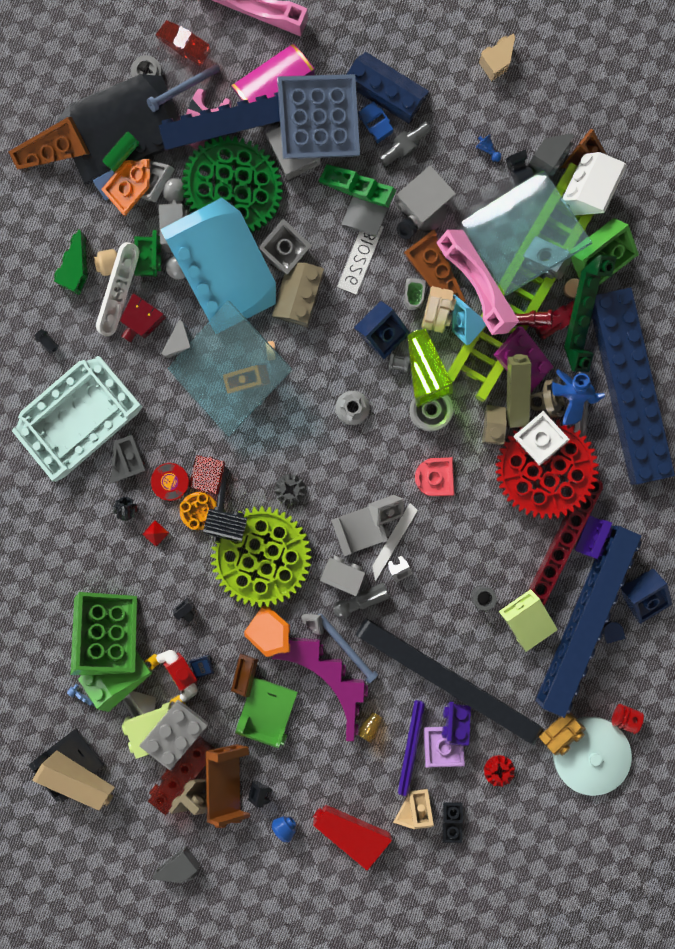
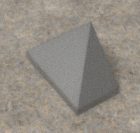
M180 320L161 353L166 358H170L190 348L186 325Z
M132 691L123 699V702L132 717L154 711L156 697Z

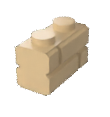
M434 286L430 288L422 321L423 329L443 333L445 326H450L452 315H449L450 310L454 311L456 303L452 290Z

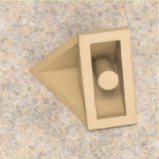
M428 789L409 791L393 823L412 829L434 827Z

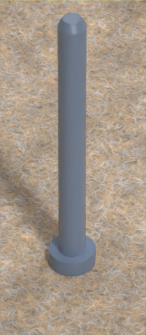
M211 66L155 99L153 97L148 98L147 104L153 112L157 111L159 105L219 72V66Z
M319 613L318 615H321L324 629L367 677L365 679L367 683L372 682L378 676L377 672H372L329 621Z

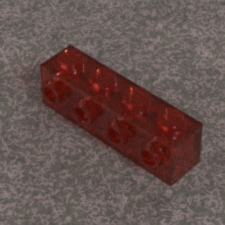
M199 736L171 770L167 769L161 776V779H163L161 784L153 786L149 792L151 797L148 802L166 816L172 807L173 800L181 796L185 791L184 786L190 780H194L206 765V751L216 748Z

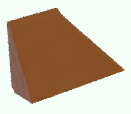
M593 129L588 131L561 168H567L570 163L578 166L583 154L601 152L607 155Z

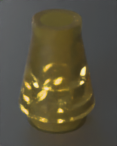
M372 712L370 717L358 729L360 730L358 735L371 743L376 738L382 717Z

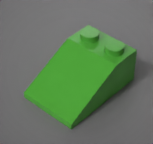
M136 650L135 673L82 675L78 680L95 707L109 712L148 678L152 672Z

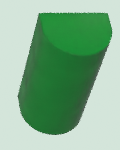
M126 132L105 156L103 163L115 173L140 143L129 132Z

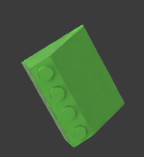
M79 592L74 598L70 675L91 676L135 673L137 596Z

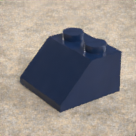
M382 301L354 327L361 338L382 359H385L410 334V331L396 312Z
M654 568L642 573L640 577L627 582L620 588L625 602L639 624L672 605L668 585Z

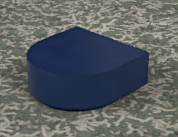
M611 621L604 625L603 635L607 644L626 639L623 627L619 623Z

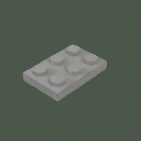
M177 700L141 742L139 747L167 769L171 770L208 726V723L180 700Z

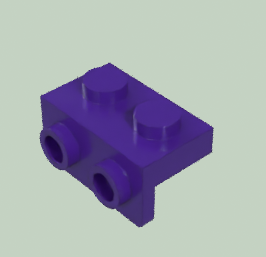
M589 516L575 546V551L598 559L604 552L606 538L608 539L612 533V523Z

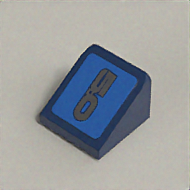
M210 654L189 661L196 678L214 674Z

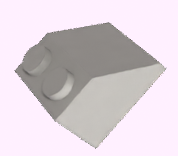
M334 555V558L329 557L320 581L357 596L365 572L362 571L363 567L352 563L350 566L344 563L345 559Z

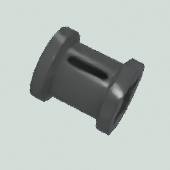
M391 353L388 370L395 369L407 373L410 357H398Z

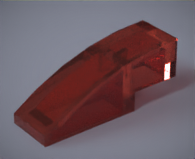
M168 20L164 22L155 34L166 45L184 58L188 57L199 66H201L211 52L210 45Z

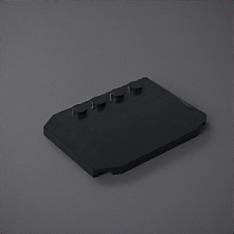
M139 74L69 104L56 120L58 123L67 117H72L90 153L73 158L85 185L92 183L94 179L111 170L103 163V159L126 132L135 137L140 144L125 161H139L165 150L158 126L162 125V120L173 118V121H178L180 117L172 99L159 105V109L155 112L147 104L148 98L153 97L155 99L168 91L162 76Z

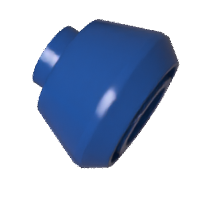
M290 816L274 819L272 830L282 842H290L296 832V822Z

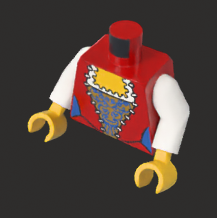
M168 650L158 655L153 654L145 660V662L151 663L150 670L162 663L181 694L171 699L170 703L180 700L185 704V702L197 694L196 684L198 681L179 652L176 653L173 650Z

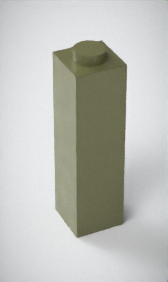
M523 354L508 357L506 419L510 428L525 427L529 423L531 362L528 356Z

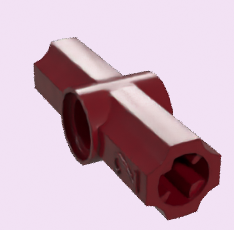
M575 300L553 312L552 327L543 325L534 328L539 338L544 340L559 329L562 330L569 325Z

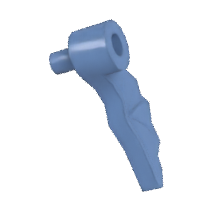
M78 684L70 687L67 692L69 696L74 697L76 695L79 700L95 707L90 698L77 690Z

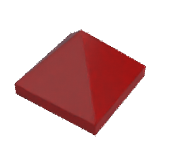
M154 520L142 535L157 547L169 532Z

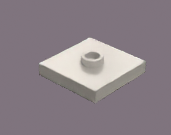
M544 411L513 436L539 466L570 440Z

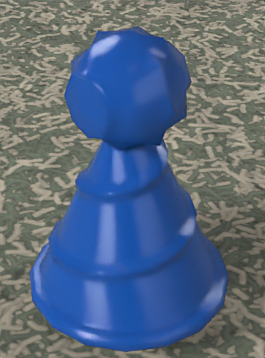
M489 134L484 139L480 136L478 139L481 142L476 146V149L492 155L491 159L493 162H499L501 160V153L495 152L491 135Z

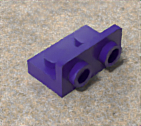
M449 702L447 707L444 706L443 718H446V726L442 728V738H445V744L469 746L470 706L454 704V702Z

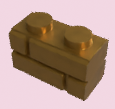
M570 712L566 714L565 718L560 716L539 738L554 755L561 754L563 756L571 749L569 745L573 741L578 742L584 737L585 734L583 732L586 728Z

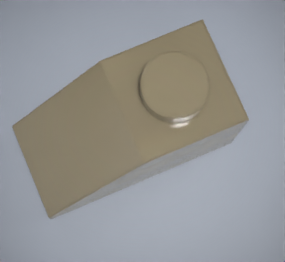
M486 405L482 443L504 444L507 425L506 407Z

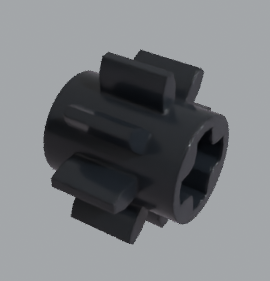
M122 497L116 500L113 506V514H117V519L122 521L134 518L137 512V504H133V499L129 497Z

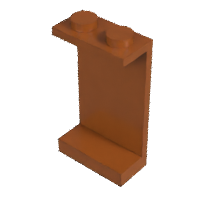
M235 744L206 751L207 823L215 825L216 828H225L227 824L241 823L243 819L250 818V813L240 810L239 757L249 755V747Z

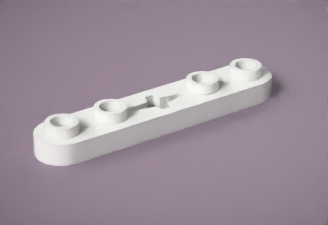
M130 242L123 243L118 250L97 319L96 329L104 336L113 335L117 329L139 258V248ZM115 287H116V288L119 287V288H121V291H120V292H116V291H114V289H115Z

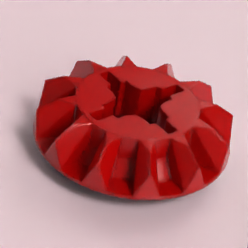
M493 756L485 764L484 775L487 781L494 786L503 787L506 784H510L511 780L515 777V767L512 761L505 756ZM498 764L502 770H505V772H502L501 778L495 773V771H498Z

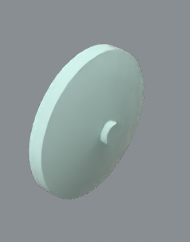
M591 716L579 718L577 720L586 728L583 732L585 735L578 742L573 741L569 745L571 749L563 756L561 754H553L556 771L565 784L578 793L591 796L609 793L616 789L628 775L632 761L630 744L624 733L617 726H613L610 721Z

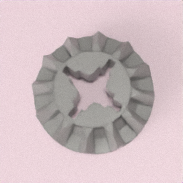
M140 56L131 66V75L135 77L139 74H144L141 70H146L149 66L151 74L147 73V75L161 76V66L152 56Z

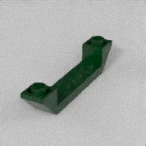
M598 255L581 271L564 345L571 369L574 372L590 371L594 353L584 350L600 278L601 276L612 277L616 256Z

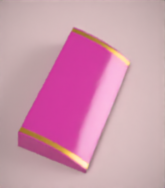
M293 43L231 85L241 101L248 100L251 103L255 102V98L259 96L275 97L274 93L278 92V76H314L315 71L308 59Z

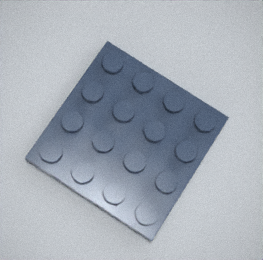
M355 74L277 77L283 159L354 157L360 155Z

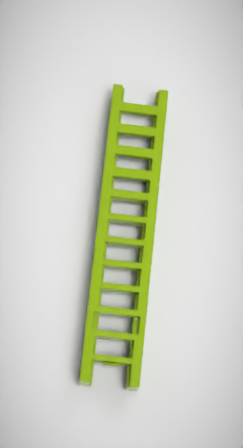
M570 163L498 285L503 295L509 289L530 301L525 312L508 303L515 314L530 313L532 310L537 312L556 280L555 277L551 279L546 276L542 279L522 267L525 260L523 256L535 237L570 252L576 246L594 215L572 216L565 205L560 202L578 167L573 163ZM554 209L577 222L573 230L550 218ZM544 226L566 237L567 240L564 245L561 246L540 234ZM517 273L539 285L535 295L512 283ZM520 325V327H523V328L525 329V331L527 330V328H528V326H529V325ZM518 326L512 328L508 333L512 334ZM482 330L470 345L463 344L444 377L445 381L453 383L460 370H462L468 377L475 381L483 382L475 396L481 402L486 400L504 369L498 360L494 361L474 349L479 338L498 349L503 344ZM469 354L492 366L487 377L464 365Z

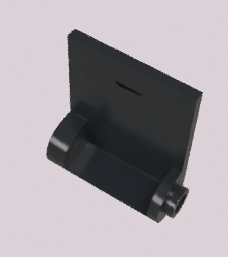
M75 728L28 766L36 774L41 764L55 751L62 753L92 773L101 768L104 763L78 729ZM45 787L56 802L59 800L64 802L69 798Z

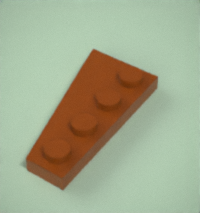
M72 117L65 118L8 151L17 170L90 154Z
M433 230L407 249L404 255L421 278L426 280L429 288L434 286L452 290L454 292L453 295H456L465 303L457 280L451 271L450 264L437 244V234Z

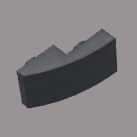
M443 802L442 842L462 843L463 803Z

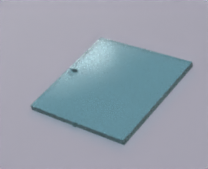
M544 170L462 221L463 226L482 255L481 259L485 260L506 296L592 244V241L570 210V205L566 204Z
M228 300L204 328L196 334V337L190 342V348L182 351L167 368L227 436H231L293 370Z

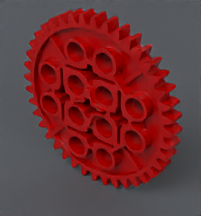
M557 420L556 425L570 440L560 448L561 456L557 455L554 457L552 455L540 466L535 461H530L526 465L525 456L529 457L530 455L522 449L521 445L512 436H507L509 443L504 442L505 449H499L503 454L497 456V459L501 462L495 464L496 467L501 468L495 471L496 474L501 475L497 478V482H503L499 489H506L502 495H509L507 502L513 500L512 507L514 508L519 505V512L526 509V516L530 512H533V518L540 514L542 520L545 514H547L549 520H551L552 514H555L558 519L560 512L567 516V510L574 513L573 506L581 508L579 501L586 503L584 496L590 497L591 493L588 490L595 489L591 484L597 483V479L593 476L599 474L598 471L593 470L599 466V464L593 463L597 456H591L595 449H588L591 442H584L587 438L586 435L581 438L579 437L581 430L574 433L575 426L569 429L567 425L560 426V420ZM513 430V434L516 435L518 432ZM566 446H574L576 452L568 454L565 451ZM513 458H520L522 463L520 466L515 467L511 464V460ZM561 461L565 464L566 468L559 471L555 468V463ZM550 464L551 472L547 471L543 474L542 466L546 467ZM572 466V468L570 469V471H569L568 474H567V479H566V480H567L568 482H563V483H561V485L559 486V488H558L557 491L555 492L556 488L558 487V485H559V483H560V482H559V481H560L559 476L563 477V476L567 473V471L569 470V468ZM529 468H536L539 472L538 475L535 477L529 476L527 473ZM573 472H580L582 479L579 481L572 479L571 474ZM546 478H553L555 485L548 487L544 484V480ZM539 481L541 488L532 489L533 485L531 482L536 483ZM519 484H526L528 490L525 493H520L517 487ZM569 488L572 491V495L564 497L561 494V490ZM542 494L545 500L542 503H536L534 496Z

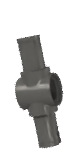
M423 122L412 132L409 131L407 133L404 131L394 139L392 148L379 157L382 164L387 167L398 157L404 156L406 158L417 149L419 140L431 132L427 122Z

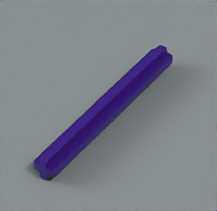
M421 700L414 701L398 794L401 796H408L425 707V703Z

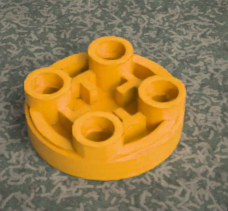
M195 492L188 495L180 504V517L183 523L190 529L203 530L209 509L214 510L217 502L211 495L204 492Z

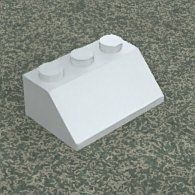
M601 152L583 154L561 200L572 216L605 213L625 171L626 163Z

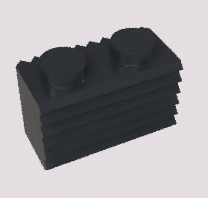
M214 507V510L209 509L203 533L242 543L247 518L244 517L243 513L233 512V514L225 513L223 508Z

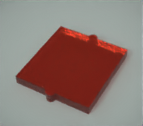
M196 455L189 487L198 489L202 493L206 491L218 494L225 461L213 459L212 456L203 457Z

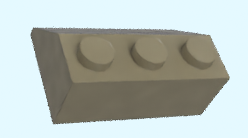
M297 262L287 275L284 274L272 317L309 327L323 280L324 268Z

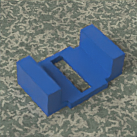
M374 101L358 112V117L370 134L374 135V140L377 144L393 133V128L389 123L390 120L382 108H379ZM380 115L385 117L371 128L367 125Z

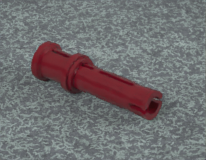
M532 310L530 313L515 314L519 320L515 326L530 325L532 328L543 325L553 326L552 310H548V312Z

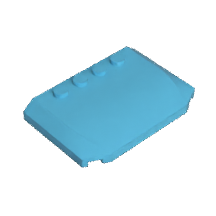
M220 198L161 229L165 240L216 334L276 304V282L241 212L225 199Z

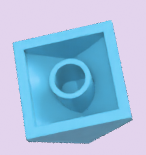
M453 295L456 303L454 311L452 310V332L466 345H470L486 324L480 315L456 295Z

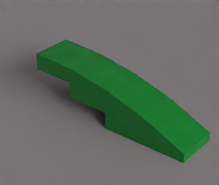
M327 164L319 179L321 184L337 191L389 208L397 191L394 187L380 184L375 179L360 176L356 171Z

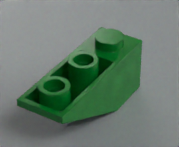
M78 229L77 233L71 238L69 250L62 257L63 263L54 274V282L80 295L88 277L86 235Z

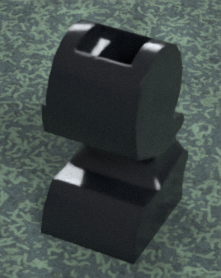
M526 150L510 155L505 159L518 191L535 185L533 171L525 165V160L527 159Z

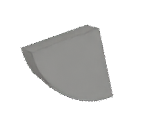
M303 614L301 616L304 625L313 630L314 634L322 635L324 633L321 615Z

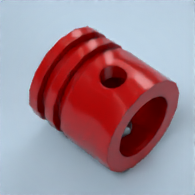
M618 704L612 715L613 726L633 734H637L640 731L644 720L642 712L623 704Z

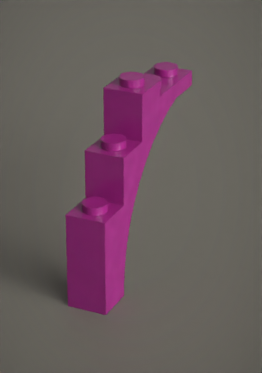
M289 638L290 652L275 654L272 656V659L297 663L319 675L335 692L342 705L347 720L346 741H354V735H358V724L355 723V716H359V704H356V702L363 703L364 697H367L368 685H364V680L341 679V676L345 677L346 666L342 665V659L319 658V656H323V644H320V639Z

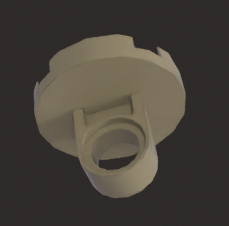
M557 379L546 380L543 391L530 396V408L532 410L546 409L552 418L563 416L564 411H561V406L565 405L564 396H554L552 392V383H557ZM535 396L542 399L541 406L534 404L533 399Z

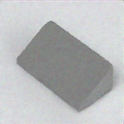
M391 495L369 503V510L375 526L402 517L404 499Z

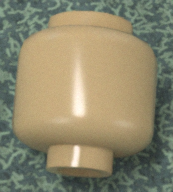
M110 249L97 253V257H94L97 272H100L103 276L111 275L117 257L116 250Z

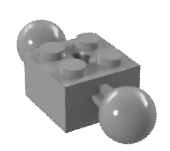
M178 178L169 179L162 190L164 198L170 204L159 205L160 244L167 253H172L161 229L189 215L188 210H185L183 204H181L185 199L183 194L186 191L182 189L184 183ZM172 253V256L166 262V271L173 279H184L185 275Z

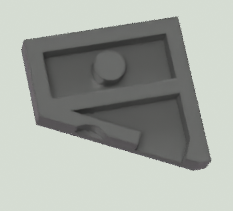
M134 435L114 441L111 484L147 471Z

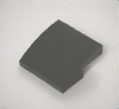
M352 197L341 226L356 232L361 231L376 238L388 208Z

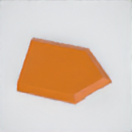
M150 159L124 161L101 189L124 216L128 214L150 188Z
M262 606L244 631V636L266 657L290 652V625L270 607Z

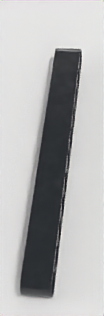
M365 618L355 635L528 743L535 745L544 730L542 726L371 620Z

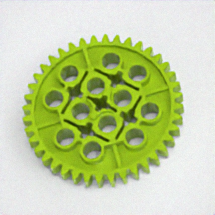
M255 506L252 512L246 508L244 517L247 518V524L242 543H235L234 541L221 538V543H216L217 546L211 547L212 550L216 551V553L210 555V557L216 558L215 561L211 562V565H217L213 572L219 573L215 579H222L219 586H227L224 592L231 590L230 597L236 594V601L238 602L243 598L244 605L251 601L252 607L256 602L261 607L263 602H265L266 606L269 607L270 601L277 605L278 598L281 602H284V595L291 598L290 591L296 593L295 586L302 587L299 580H306L302 574L309 573L305 567H309L311 564L306 562V560L311 559L312 556L306 553L311 551V548L305 547V545L310 542L303 540L307 534H300L303 527L296 528L298 521L291 523L292 516L286 519V512L278 515L279 509L272 513L271 507H268L267 511H265L264 506H261L258 511ZM260 520L264 521L267 525L266 530L263 532L257 529V523ZM277 527H282L285 530V535L281 538L277 537L274 533ZM270 533V537L276 541L265 543V539L261 536ZM252 539L260 541L259 549L251 547L250 542ZM245 544V549L248 550V553H244L241 556V551L238 548L243 547ZM271 545H275L279 549L278 554L275 556L270 555L268 551ZM285 548L282 556V562L285 563V565H281L278 568L276 576L274 577L277 569V563H275L274 560H278L279 557H281L282 551ZM228 551L235 553L236 559L234 561H229L226 558ZM263 551L264 556L268 559L259 561V557L255 554H260ZM290 551L295 552L297 555V559L294 562H290L286 558L287 553ZM246 557H251L254 560L253 567L245 566L244 560ZM263 564H270L272 572L269 574L264 573L262 570ZM254 570H258L257 574H259L261 577H257L254 580L252 579L253 575H251L248 572H254ZM282 570L290 572L291 577L288 580L281 578L280 572ZM241 575L245 576L248 580L247 585H240L238 577ZM257 582H263L266 585V590L259 592L256 589Z

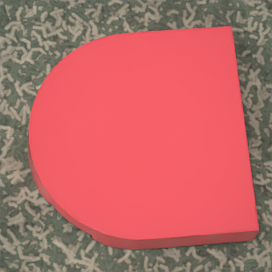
M453 457L427 459L418 466L415 472V483L422 493L428 496H454Z

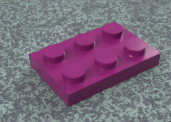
M518 326L493 355L506 371L508 357L516 354L528 356L531 362V394L553 368V365L525 329Z

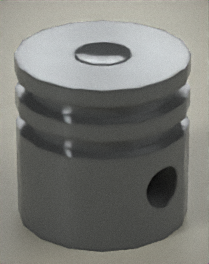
M483 585L475 587L470 595L473 605L484 611L493 608L497 601L495 592Z

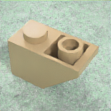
M514 34L502 37L497 42V45L492 48L489 46L481 53L479 64L491 81L508 70L515 41Z

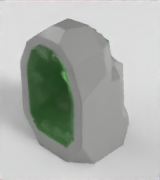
M406 279L404 303L408 310H416L421 307L424 301L426 280Z

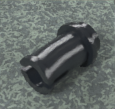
M41 329L34 335L35 341L40 342L49 354H52L59 348V345L48 335V331Z

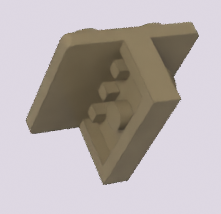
M206 778L190 780L184 786L185 791L181 796L173 800L169 812L175 814L190 810L193 815L207 813V795L202 793L206 788Z

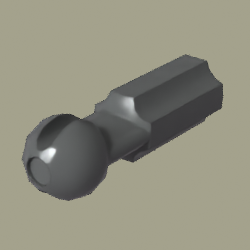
M381 583L358 593L355 598L348 601L339 600L335 603L333 611L336 617L344 619L349 617L351 612L360 608L366 609L390 597L384 583Z

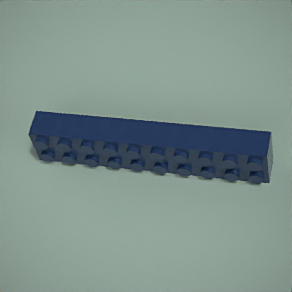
M632 287L596 295L592 320L630 485L673 477L675 474Z
M611 526L612 533L604 542V552L592 564L535 699L543 709L563 718L572 709V699L580 690L579 683L588 671L587 664L589 659H592L595 655L596 649L594 647L597 641H600L602 638V628L610 619L611 607L618 600L619 595L617 593L626 581L625 574L627 569H630L633 565L634 558L632 557L641 546L640 539L642 535L621 526Z

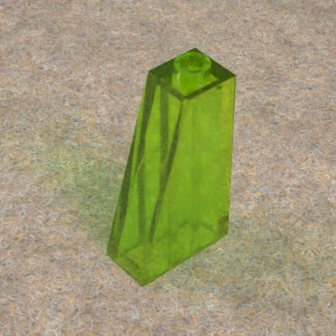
M426 328L413 331L408 335L415 403L419 407L453 393V384Z

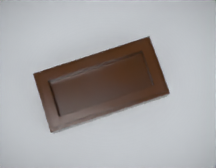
M246 654L239 655L231 692L244 697H250L258 663L257 658Z

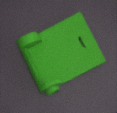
M254 677L250 697L246 699L235 734L278 749L280 745L284 746L287 737L284 731L297 691Z

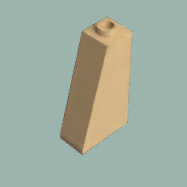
M55 751L41 764L33 778L34 782L96 810H100L104 805L108 806L114 797L111 794L115 788L114 786L58 751Z

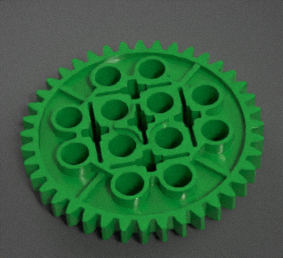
M219 136L218 142L214 138L211 139V145L205 141L204 147L199 145L198 151H193V157L189 156V163L185 164L187 170H183V176L185 177H182V182L184 183L182 189L186 191L183 194V198H189L186 200V205H192L189 211H197L223 198L228 203L233 202V206L245 215L244 220L251 234L254 233V227L259 231L261 225L265 227L267 221L270 222L273 217L271 215L275 216L277 212L275 209L279 208L280 204L278 202L282 199L279 196L283 192L280 189L282 182H279L281 175L276 174L278 168H272L275 161L269 162L270 155L264 156V149L258 151V144L252 147V141L245 144L244 138L238 142L236 136H234L233 141L227 136L226 140L223 141L222 137ZM220 155H226L229 159L224 160ZM243 157L247 159L248 162H242L239 158ZM231 165H234L236 170H232ZM200 171H206L209 175L203 176L200 174ZM224 173L228 178H221L219 174ZM213 176H214V182H215V185H216V187L214 188V191H213V186H212V183H211V181H212V179H213ZM238 176H244L247 180L242 181ZM257 178L264 179L265 183H260ZM232 179H233V184H232V185H233V187H234L233 194H232L233 188H232V186H231ZM251 182H252V188H253V190H254L253 193H252V196H251V189L249 188ZM204 189L208 194L203 195L198 190ZM218 192L226 193L227 197H221ZM243 194L246 199L242 200L237 195ZM260 196L264 198L265 201L260 202L257 200L256 197Z

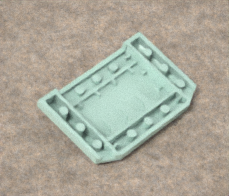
M97 356L95 359L88 361H79L20 412L18 417L20 419L12 432L49 478L56 482L66 477L132 420L143 406L100 356Z

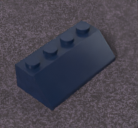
M367 52L356 58L346 74H355L356 91L374 101L377 105L410 124L429 94L427 89Z

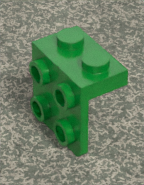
M153 230L152 237L134 236V244L139 248V258L134 276L157 277L158 271H161V255H158V252H161L160 236L157 235V230Z

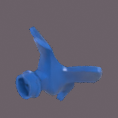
M558 369L556 371L557 375L566 385L553 382V395L564 396L569 399V405L563 418V425L576 424L582 420L585 402L588 401L590 404H595L602 398H605V393H595L589 376L584 373H579L572 379Z

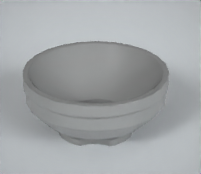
M348 391L338 398L335 411L343 423L358 425L368 417L370 404L362 393ZM351 401L356 402L359 406L358 410L354 413L349 412L347 409V404Z

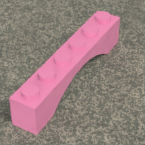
M212 0L300 37L308 21L307 8L290 1Z
M447 230L437 242L445 258L458 267L475 288L482 305V319L491 334H507L519 322L518 318L464 230Z

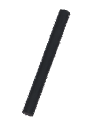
M226 466L220 467L216 506L223 509L228 467ZM213 536V542L221 543V538Z

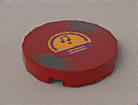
M175 463L161 464L151 476L152 490L156 496L163 500L173 501L185 495L189 488L190 480L186 470Z

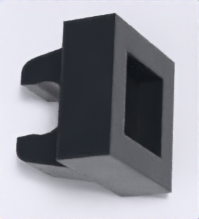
M187 597L173 609V616L177 620L183 617L188 623L195 618V614L192 611L193 602Z
M252 781L248 801L255 807H263L264 804L270 802V799L265 796L267 792H272V789L267 785L261 784L259 781Z

